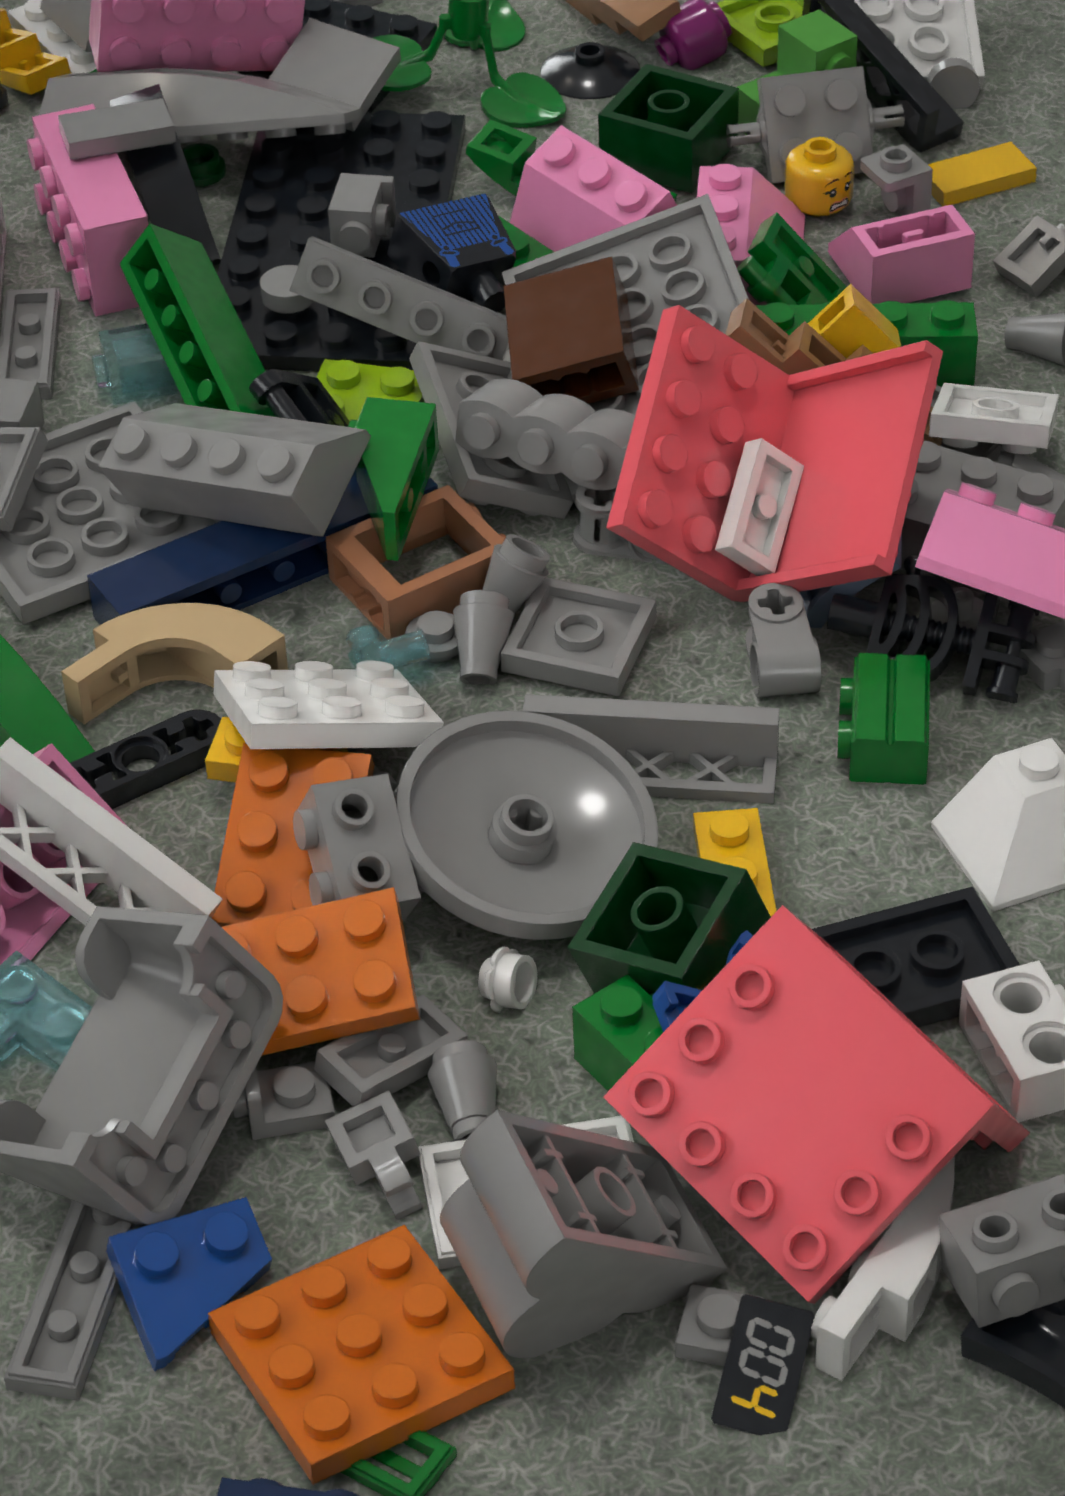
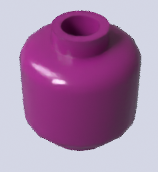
M687 0L680 5L681 12L667 22L666 27L659 31L660 37L655 40L656 49L668 66L677 62L684 69L696 70L726 53L728 47L727 38L732 35V30L726 15L716 2L710 1L707 3L704 0Z

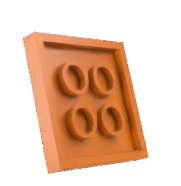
M405 1224L208 1312L210 1333L313 1485L351 1467V1464L361 1459L371 1458L408 1440L409 1435L419 1430L427 1431L515 1389L514 1368Z

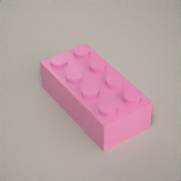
M91 0L89 43L97 72L151 68L274 71L302 30L305 0Z
M94 104L33 116L32 122L35 138L27 139V148L33 170H39L41 183L34 184V193L41 215L46 214L52 242H59L61 260L65 271H71L78 301L88 300L96 317L139 307L119 264L148 226V217L117 153L70 160L60 133L58 115L96 109Z

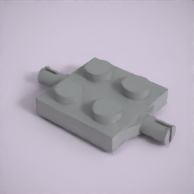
M863 66L757 79L760 107L756 122L727 124L726 135L747 133V135L727 138L729 147L759 143V147L766 158L768 180L771 184L785 182V161L790 151L814 137L830 138L835 143L846 148L853 157L854 174L864 173L860 169L861 158L873 154L872 139L874 129L903 127L905 118H884V116L904 113L901 104L872 108L866 96Z

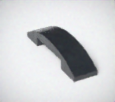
M159 84L109 100L111 106H118L160 98L164 99ZM176 131V142L172 144L126 151L151 224L202 242L213 266L220 264L221 259Z

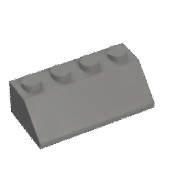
M174 403L124 417L98 467L134 507L323 537L371 435L366 429Z

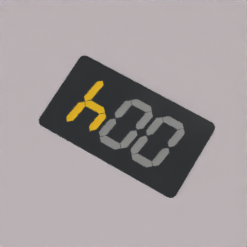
M749 1294L742 1295L711 1417L713 1423L759 1436L788 1431L812 1330L813 1312Z

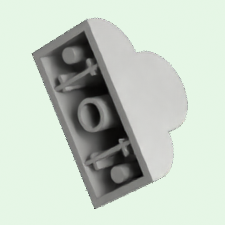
M496 1110L487 1117L465 1141L460 1153V1162L469 1179L450 1196L440 1214V1224L504 1351L515 1358L537 1357L602 1330L623 1313L646 1312L686 1296L691 1284L705 1286L727 1269L670 1164L652 1146Z

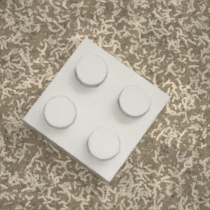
M944 383L931 412L929 436L943 438L944 444L958 448H971L977 446L978 442L1002 444L1001 448L1010 453H1035L1037 448H1048L1057 418L1059 394Z

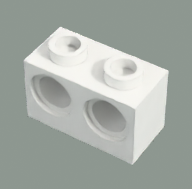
M1039 960L962 981L959 1025L1009 1113L1018 1122L1065 1110L1064 987L1060 984H1053Z

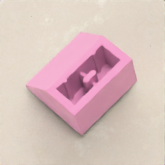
M953 205L851 227L828 243V253L850 284L871 304H879L885 301L910 303L971 288L975 233Z

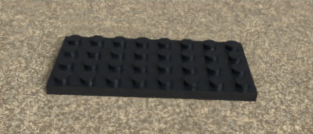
M380 110L377 112H366L354 132L345 129V133L315 135L314 127L296 128L297 135L266 138L265 130L257 131L217 274L265 370L319 372L325 359L337 361L350 360L361 364L405 367L413 370L409 358L416 345L415 342L315 301L308 308L296 313L272 311L262 302L260 279L265 272L274 267L299 265L308 238L312 236L331 244L328 208L341 173L393 176L396 216L398 213L450 202L466 130L465 115H449L442 111L415 114ZM391 227L388 237L381 236L374 258H364L405 274L387 255L394 227Z

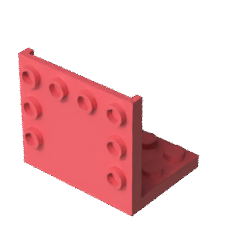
M677 305L663 309L606 528L726 598L738 602H747L749 595L755 588L768 583L791 586L798 592L892 575L907 506L911 498V489L919 454L924 442V433L931 402L937 385V376L943 351L928 340L788 375L682 306ZM762 438L804 465L775 573L756 576L717 552L715 548L745 442Z
M783 905L603 1096L807 1302L816 1304L969 1140H974L984 1150L994 1141L1008 1152H1011L1030 1133L841 954Z

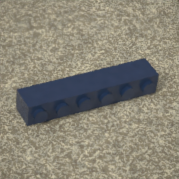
M356 469L323 537L228 521L217 522L87 575L93 617L101 625L113 618L135 610L173 603L213 604L241 610L328 574L326 537L371 518L357 482ZM429 477L423 495L438 489V485L431 477Z

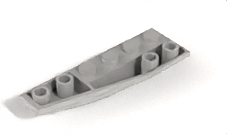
M180 68L73 73L48 78L39 115L90 104H94L96 109L111 107L109 100L159 84L180 143L200 141L201 135L217 134L218 141L239 140L248 138V132L264 130L266 138L289 137L297 135L296 128L314 127L315 135L340 134L346 132L345 124L362 119L361 108L312 90L261 77L215 70Z

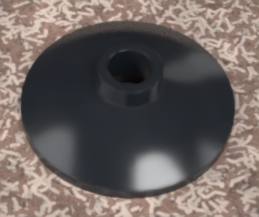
M585 42L564 48L549 56L542 64L541 78L549 82L560 95L575 99H602L617 95L637 74L640 66L637 60L624 50L601 45L596 42Z

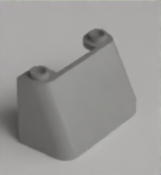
M96 906L78 940L75 963L80 977L99 996L36 1110L34 1111L30 1106L18 1100H0V1172L128 1222L147 1226L175 1218L181 1210L279 1023L283 1011V995L280 984L273 974L208 915Z

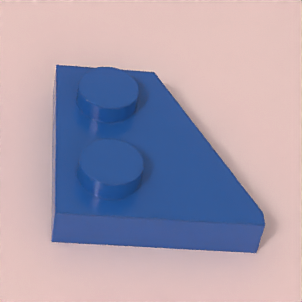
M247 1197L109 1236L106 1248L140 1340L154 1371L166 1367L175 1358L176 1352L203 1327L206 1329L210 1326L208 1312L230 1303L239 1293L246 1292L270 1269L272 1257Z

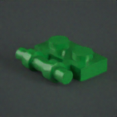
M777 212L761 223L747 251L751 256L743 260L737 267L739 275L749 284L747 291L758 303L765 301L767 304L774 302L788 305L824 304L831 302L847 287Z

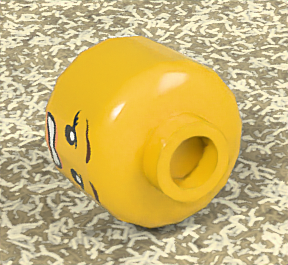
M814 137L790 151L785 161V196L802 213L812 216H828L840 212L849 205L853 196L854 162L852 155L846 148L835 143L830 138Z

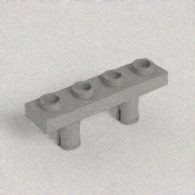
M316 237L308 238L289 291L415 343L421 341L504 360L509 347L505 315Z

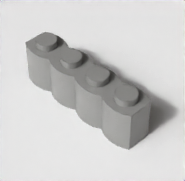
M495 379L489 381L459 402L455 441L465 450L480 457L490 459L509 457L522 468L535 473L558 474L562 472L570 480L583 487L594 490H611L617 488L635 415L617 409L595 411L584 401L570 395L548 394L542 396L537 390L523 382L513 379Z

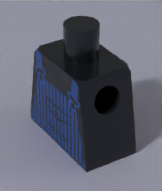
M486 193L397 214L387 255L406 275L468 301H474V303L499 313L505 308L503 287L505 282L501 272L514 267L516 250Z

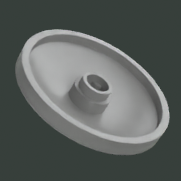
M492 711L467 716L443 726L427 737L412 753L402 771L395 796L402 824V835L419 886L439 905L458 918L484 930L509 937L550 940L575 936L632 843L636 842L657 847L658 823L653 801L646 786L633 767L614 748L591 732L567 721L544 714L524 711Z

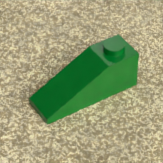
M367 397L358 420H350L348 427L366 429L371 435L356 467L357 482L386 560L399 561L439 453L436 404Z

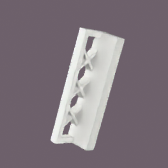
M9 738L0 747V804L12 812L14 827H0V861L85 926L96 906L86 899L83 883H105L117 892L120 908L208 915L211 918L213 917L222 901L219 895L12 738ZM30 843L54 844L65 853L67 868H45L33 858Z

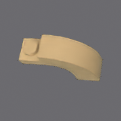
M173 603L135 610L113 618L94 628L93 634L96 649L62 670L61 673L68 713L85 725L133 692L154 683L187 680L206 684L214 688V670H233V664L237 662H262L270 665L271 670H288L285 635L257 617L219 605Z

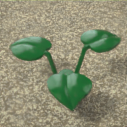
M449 0L448 13L439 15V26L430 46L422 51L421 46L416 41L404 36L382 35L373 38L397 46L400 49L401 60L381 90L391 92L408 91L427 83L431 79L432 70L426 62L435 58L445 37L453 45L470 47L472 50H477L478 48L484 50L490 80L494 87L486 89L481 94V108L488 118L513 128H530L556 122L566 115V105L563 98L543 78L526 72L514 73L506 80L500 76L494 52L505 51L517 46L523 41L526 31L521 17L512 8L508 0Z

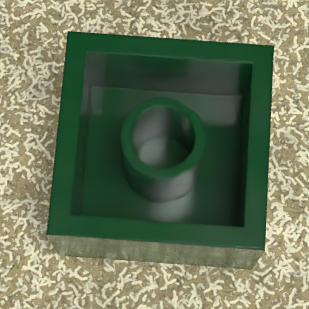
M646 63L598 114L599 148L657 184L693 193L698 187L700 166L717 165L732 148L728 146L727 138L738 136V134L726 135L727 124H738L739 88Z
M633 842L567 948L594 994L627 974L648 994L655 993L664 981L703 990L726 966L728 953L739 936L746 930L754 936L771 916L747 869Z

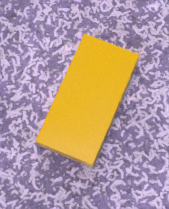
M1012 141L927 164L933 169L931 195L942 207L1036 182L1037 167Z

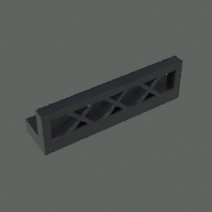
M804 0L802 16L820 9L858 36L856 67L863 66L866 96L876 108L902 105L904 113L884 117L886 119L905 118L903 127L894 128L910 146L921 153L961 135L964 121L854 0Z

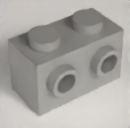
M381 774L311 785L297 811L294 812L293 829L300 850H308L313 870L309 877V892L312 905L394 887L399 899L402 920L405 921L421 899L411 858L402 835V824L389 775Z
M1065 1174L939 1214L942 1269L979 1328L1010 1317L1023 1315L1028 1311L1065 1299Z

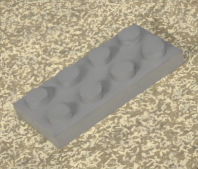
M417 341L409 360L425 403L436 404L438 440L458 495L478 505L494 504L518 509L530 516L542 514L565 519L574 500L562 472L558 474L535 473L522 468L509 457L490 459L477 456L462 448L455 441L459 402L489 381L512 379L511 362Z

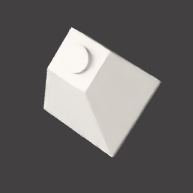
M1052 738L993 756L931 821V827L992 912L1065 889V754Z

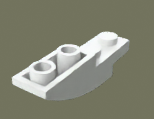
M955 1156L853 1263L849 1273L848 1285L838 1298L829 1296L821 1304L811 1327V1336L817 1339L815 1368L842 1381L878 1329L904 1342L907 1340L924 1312L942 1267L939 1214L952 1210Z

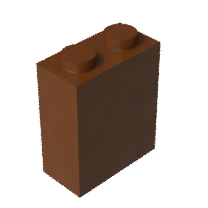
M612 256L503 286L513 380L531 386L542 396L565 394L576 397L587 404L639 391L628 298Z

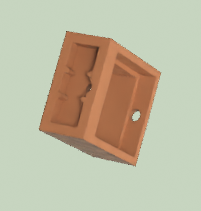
M446 485L422 496L401 554L448 534L468 554L467 556L400 584L381 564L387 560L372 519L369 518L326 537L329 579L392 644L406 637V628L414 618L435 610L453 614V609L460 605L461 594L472 590H482L494 546L496 544H503L506 535L498 534L482 518L481 513L473 503H467L449 485Z

